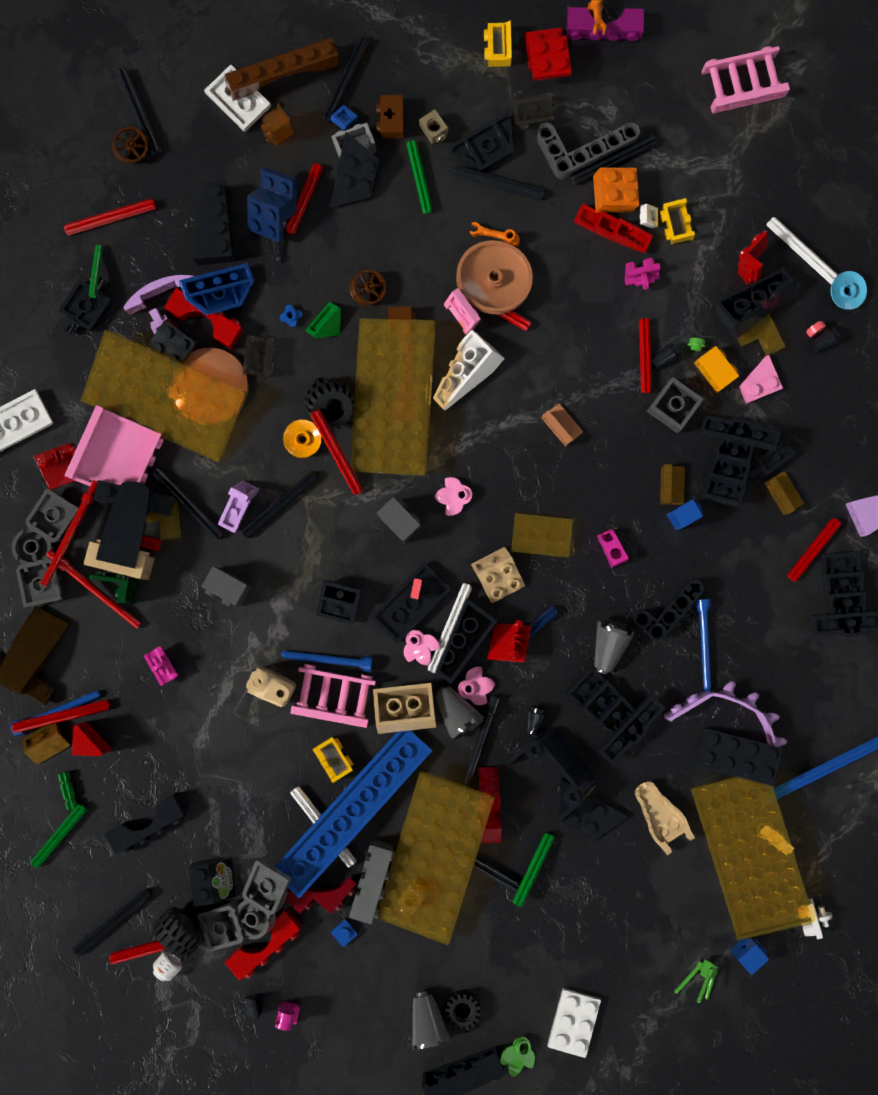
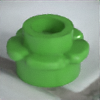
M690 338V343L687 344L691 347L692 351H702V348L707 346L705 345V339Z

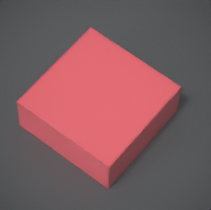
M414 578L410 598L419 599L422 580Z

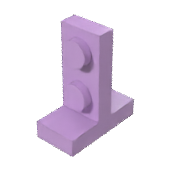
M243 480L232 486L228 493L231 496L218 525L233 533L237 532L252 498L257 495L259 488Z

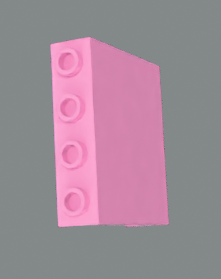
M96 405L64 476L91 486L93 480H101L118 485L128 481L145 484L148 478L146 471L149 466H153L156 460L154 453L156 449L160 450L164 439H162L163 435Z

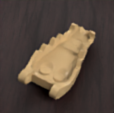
M647 781L636 788L635 795L642 807L649 832L667 856L672 853L671 848L667 844L685 833L690 841L695 838L683 813L659 792L654 783Z

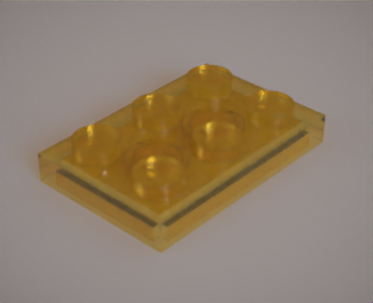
M515 513L511 552L569 558L573 519Z

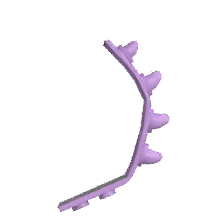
M729 682L719 692L703 691L699 694H693L687 698L686 702L673 706L670 709L671 711L664 714L665 719L672 721L712 696L722 697L739 703L756 713L763 725L769 745L780 747L787 743L786 739L774 736L771 728L772 723L780 718L777 713H762L756 708L755 703L759 698V694L756 692L749 694L746 698H736V694H733L735 682Z

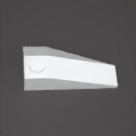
M472 329L459 343L456 349L458 353L454 361L451 360L449 364L450 369L447 375L442 378L433 397L444 410L448 409L492 374L505 359Z

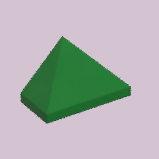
M329 302L305 331L315 338L340 335L341 309Z

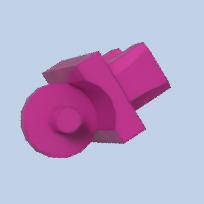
M653 258L645 259L642 264L643 267L637 268L635 262L627 263L625 268L626 286L635 284V286L642 285L644 290L649 289V283H654L655 279H659L660 264H655Z
M162 646L144 655L145 660L161 686L179 676Z

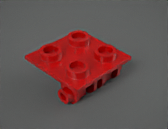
M70 443L33 456L50 490L76 481L64 476L76 451L75 446H70Z
M516 621L515 624H498L492 633L487 659L525 662L531 626L523 625L522 621Z

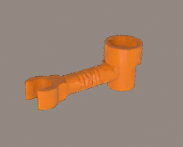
M591 0L587 8L595 19L593 33L596 34V30L599 29L604 35L607 26L602 20L601 14L603 0Z
M473 222V227H477L478 230L476 232L469 231L474 237L479 235L502 239L514 247H517L520 243L518 234L512 229L502 232L484 228L477 222Z

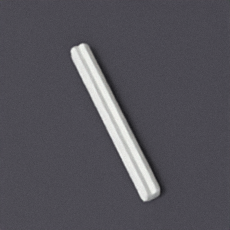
M776 217L771 218L767 226L832 285L833 280L838 274Z
M463 583L439 640L440 648L435 650L428 666V671L436 673L466 598L468 599L472 590V586Z
M296 787L291 791V795L311 821L315 823L321 814L301 788ZM347 847L338 855L348 868L356 863V859Z

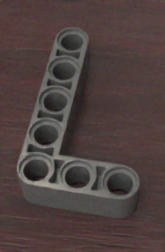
M545 123L538 129L537 142L554 175L558 179H566L571 174L635 143L639 137L640 128L635 123H628L567 153L553 125ZM547 132L550 134V137L545 138L541 134ZM631 132L634 134V137H628L626 133ZM614 140L618 145L613 146L609 141ZM557 149L559 153L552 154L550 150ZM599 149L601 153L595 154L592 150ZM582 157L584 162H577L575 158ZM564 165L568 170L562 171L559 169V166Z

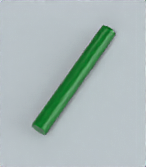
M101 245L95 246L88 295L91 298H96L103 252V246Z

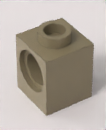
M435 109L419 119V126L432 145L436 142H442L447 137L448 127ZM432 126L439 127V130L432 131L430 130V128Z

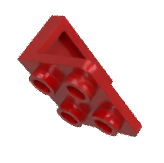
M767 231L757 234L752 240V244L748 248L745 247L739 254L738 275L747 284L761 279L763 264L757 258L766 249Z

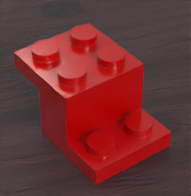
M562 28L525 32L529 72L532 71L533 81L571 76L567 36H563Z

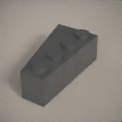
M372 838L349 918L372 924L373 919H377L380 910L377 907L378 900H383L385 889L382 886L384 881L388 882L391 872L388 866L390 862H394L396 851L393 850V844Z

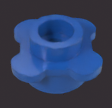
M287 305L284 313L279 318L282 322L285 321L289 324L290 327H295L299 318L302 317V312L295 310L292 305Z

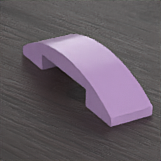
M174 275L153 281L138 290L127 301L124 310L131 315L146 308L144 300L175 286L182 291L179 280L194 276Z

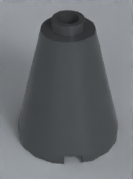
M598 619L594 667L597 668L599 673L608 674V672H613L632 640L635 629L631 628L630 631L626 629L627 625L609 619L602 622V619Z
M443 685L435 691L437 693L434 696L449 736L453 741L463 737L464 733L471 732L483 722L484 718L451 686L446 687Z
M428 991L416 993L417 997L413 998V1050L416 1048L424 1049L438 1046L441 1041H444V1043L450 1042V1034L433 995L428 994Z

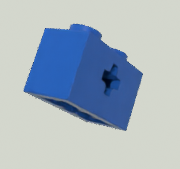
M691 500L666 515L675 530H679L703 517L701 513L703 510L698 502Z
M748 935L730 949L732 954L751 975L769 960L765 955L767 950L755 937L751 939Z

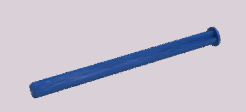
M878 736L767 792L764 790L763 794L769 805H772V802L878 750Z

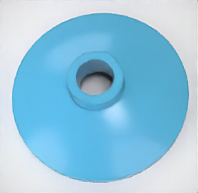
M853 271L842 272L833 280L831 296L838 307L845 310L855 309L866 298L867 286L863 277Z

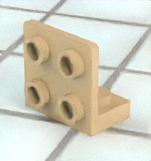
M505 547L471 564L491 603L525 586L511 555Z

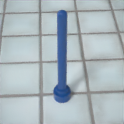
M697 599L695 607L700 611L703 686L705 691H710L711 671L707 611L711 607V599Z
M292 651L281 652V657L286 659L355 666L363 669L365 672L372 671L373 657L369 656L353 659Z
M94 691L35 717L78 707L99 698L100 692ZM18 719V720H15V721L11 722V723H10V728H11V730H12V723L19 722V721H23V720H19V719ZM12 730V733L17 737L24 734V731L14 733Z

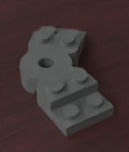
M46 488L25 520L28 529L18 532L12 541L13 556L21 563L16 569L23 608L63 600L60 584L62 579L58 567L48 587L40 583L52 561L46 554L49 550H55V543L62 542L79 508ZM35 542L37 548L34 552H31L30 545Z
M258 858L242 892L244 898L242 903L233 901L197 914L209 952L240 944L248 938L259 939L271 931L276 923V912L282 909L289 893L287 889L292 877L263 859Z

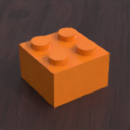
M599 168L593 175L596 213L601 211L605 213H632L639 206L637 168Z

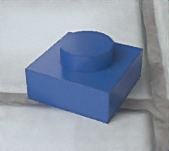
M345 105L341 106L331 115V121L344 131L352 126L358 118Z
M346 918L331 930V934L342 947L358 935L356 929Z

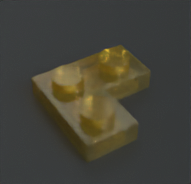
M770 314L737 339L741 347L758 339L766 356L785 347Z
M175 500L171 517L153 512L148 513L147 523L159 521L161 540L181 538L177 500Z

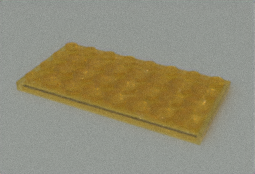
M360 318L355 385L356 406L354 407L356 411L353 418L351 468L354 472L426 476L436 321Z
M105 330L80 401L96 407V405L107 411L153 430L157 434L161 433V437L216 462H220L247 392L110 330Z
M423 771L419 773L389 872L390 876L384 888L383 900H381L379 905L380 910L377 919L440 943L450 944L493 806L494 796Z
M732 777L691 788L737 939L742 940L815 922L773 787Z

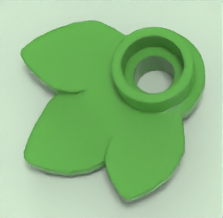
M520 1036L514 1040L513 1045L503 1051L500 1063L507 1065L510 1074L516 1077L524 1065L528 1068H533L535 1054L531 1050L529 1040Z

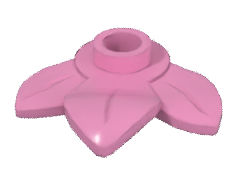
M454 477L445 478L446 487L436 493L435 499L446 505L445 513L451 516L460 513L464 504L471 501L473 494L472 490L468 486L462 485L459 479ZM462 491L465 492L464 498L460 497V492Z
M411 630L406 635L407 645L404 648V656L408 662L416 659L420 664L429 665L431 662L430 651L439 649L440 644L430 634L423 635L419 630ZM412 637H416L418 642L414 643Z
M474 667L466 673L465 680L459 683L458 693L463 698L470 699L475 705L487 704L485 694L493 690L495 682L490 678L482 677V667ZM467 685L471 688L469 693L465 690Z

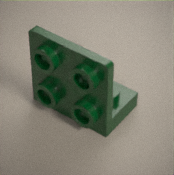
M96 572V575L89 576V579L118 582L119 586H117L115 591L117 602L134 604L137 581L132 580V577L115 574V578H113V574Z

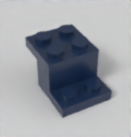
M268 167L261 169V187L247 196L248 230L277 242L283 240V222L296 214L297 211L296 178Z

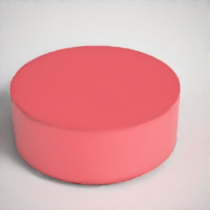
M819 321L812 325L806 333L812 338L824 330L826 325L823 321Z

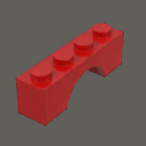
M177 288L164 307L167 312L182 321L193 316H204L210 319L214 328V339L233 350L244 332L239 321L234 318L230 320L225 318L223 312L205 315L185 299L183 291Z
M285 908L276 916V923L271 930V941L266 946L251 949L242 945L224 963L239 981L243 977L249 978L255 972L254 968L259 964L263 966L270 960L269 955L274 951L277 954L285 947L284 943L288 939L292 941L300 934L301 923L288 908Z

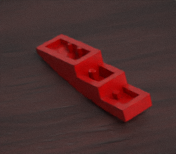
M585 204L580 206L573 221L602 237L641 253L646 252L653 235L621 218L616 219L603 211L596 213V210Z

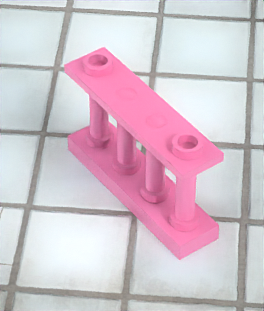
M767 46L760 51L721 60L711 59L705 63L702 75L711 73L716 98L711 105L712 114L783 98L790 90L788 82L781 84L778 81L773 58L776 57L780 50L779 46L773 48L772 46ZM765 60L771 81L770 87L763 88L760 86L755 62ZM747 65L753 86L752 91H742L737 71L738 66ZM729 69L735 92L733 95H724L718 71Z
M304 664V667H299L298 671L305 673L301 696L297 705H292L290 714L368 727L369 718H365L364 710L369 685H376V681L372 680V676L361 675V678L326 672L316 670V666ZM312 674L324 676L319 704L316 706V709L309 708V704H307ZM331 678L343 680L338 707L335 709V712L327 711L328 708L326 707ZM350 681L362 683L357 711L354 713V716L347 715V711H345Z

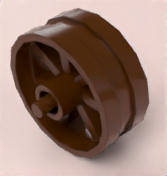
M124 127L116 132L112 140V149L119 160L124 163L133 164L139 162L145 156L148 150V142L146 136L139 129ZM129 131L137 134L134 139H130ZM126 132L127 141L118 135ZM141 137L144 145L136 144L135 141ZM116 139L122 142L124 146L116 148ZM134 148H143L142 155L139 156ZM125 149L127 151L125 158L118 151ZM130 151L133 152L136 159H128Z
M371 269L363 270L350 281V294L360 305H373L382 300L385 295V280L377 271ZM364 274L371 275L368 282ZM359 276H360V278H361L363 284L356 283L357 278H358ZM374 278L377 280L378 284H374V282H372ZM356 287L360 288V293H357ZM376 287L380 289L379 294L374 291ZM370 293L377 299L370 302ZM362 294H366V301L360 297Z

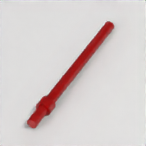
M93 480L87 493H84L81 499L82 503L40 584L48 587L89 505H92L98 481Z
M49 550L46 556L52 560L56 553ZM61 559L58 565L61 571L65 570L136 629L141 625L140 621L73 568L67 559Z

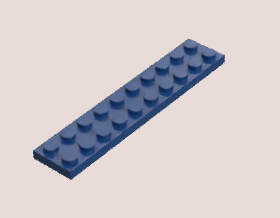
M411 730L397 732L275 866L292 877L288 889L298 898L307 891L432 752Z

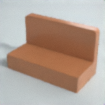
M557 404L550 411L548 410L541 417L565 447L583 432L560 404Z

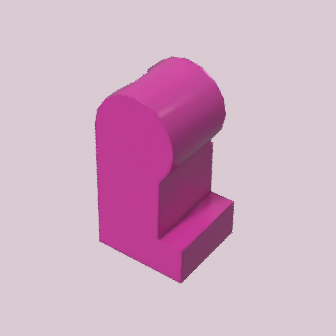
M612 529L597 535L611 569L627 562L629 558Z
M282 1001L278 1010L275 1027L284 1031L292 1030L293 1024H297L301 1005Z

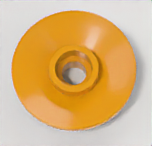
M297 420L286 428L283 435L284 446L293 456L306 458L312 456L319 449L321 434L311 421ZM302 436L307 439L305 443L300 442Z

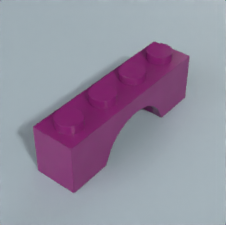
M568 7L566 36L573 40L590 38L591 40L609 39L616 41L627 39L628 41H636L641 39L644 31V9L625 8L620 18L613 22L605 23L607 27L603 35L599 29L596 30V34L593 33L595 19L589 13L588 8Z

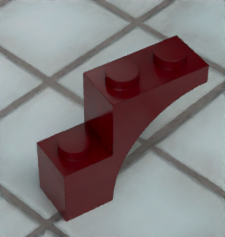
M498 767L479 768L482 843H501Z
M351 875L343 883L331 888L309 887L300 898L291 890H288L289 893L285 901L301 913L304 909L306 911L309 910L314 903L312 899H314L331 914L334 910L338 911L345 903L343 899L347 894L351 896L357 889V879Z

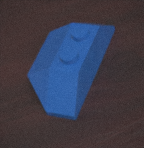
M248 263L179 280L185 299L205 315L242 306L254 282Z

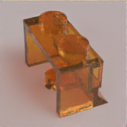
M277 103L276 110H272L263 116L261 128L269 143L273 142L275 146H278L294 135L293 130L290 128V119L279 103Z

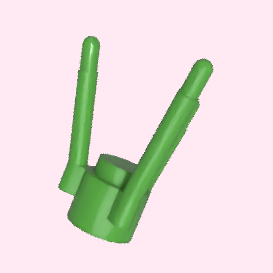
M706 959L703 963L699 961L695 969L675 990V993H679L700 970V975L706 979L697 1002H701L705 991V999H708L719 967Z

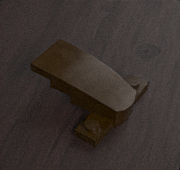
M35 606L14 639L5 659L0 658V685L9 692L26 695L46 706L55 693L56 688L36 677L48 664V659L59 646L60 639L70 627L69 624Z

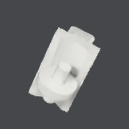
M813 898L807 899V903L797 906L800 918L811 916L812 922L802 924L805 936H816L817 939H821L823 936L819 922H822L823 927H828V920L833 917L832 913L825 912L824 906L818 907L819 914H817Z

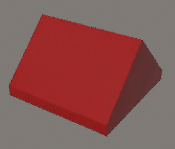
M87 721L76 724L73 727L72 755L102 756L112 751L111 747Z

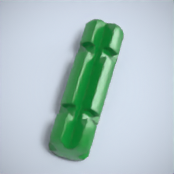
M68 771L58 774L59 782H62L60 786L63 798L66 800V809L71 810L76 808L77 801L76 799L74 800L75 793L72 781L70 782L69 780L71 779L70 773Z

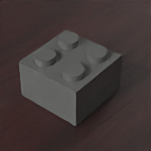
M671 377L647 412L678 433L683 429L704 399L674 377Z
M392 497L376 514L405 543L421 528L419 524L421 521L413 512L409 514L406 511L407 506L400 498L396 500Z
M212 566L201 586L206 589L204 593L213 598L220 597L222 598V603L234 608L235 606H242L252 588L250 584Z

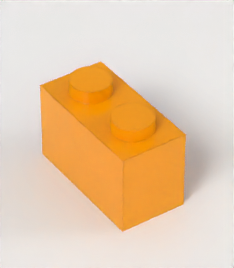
M717 346L694 362L716 393L739 377L737 368L727 361L725 352L721 348L718 349Z

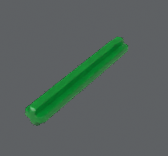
M416 140L408 141L407 149L423 214H429L433 212L417 142Z
M80 803L74 808L30 861L32 866L39 868L85 814L87 808Z
M549 833L544 834L513 899L514 904L520 907L524 905L554 841L553 835Z

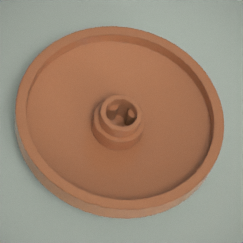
M494 240L480 242L469 248L461 257L456 273L457 287L466 296L469 304L476 310L487 314H504L518 308L526 300L533 281L532 269L525 255L511 244Z
M202 348L190 353L172 380L171 387L177 406L186 416L199 423L218 424L231 419L241 410L248 395L249 385L243 366L233 355L217 348Z

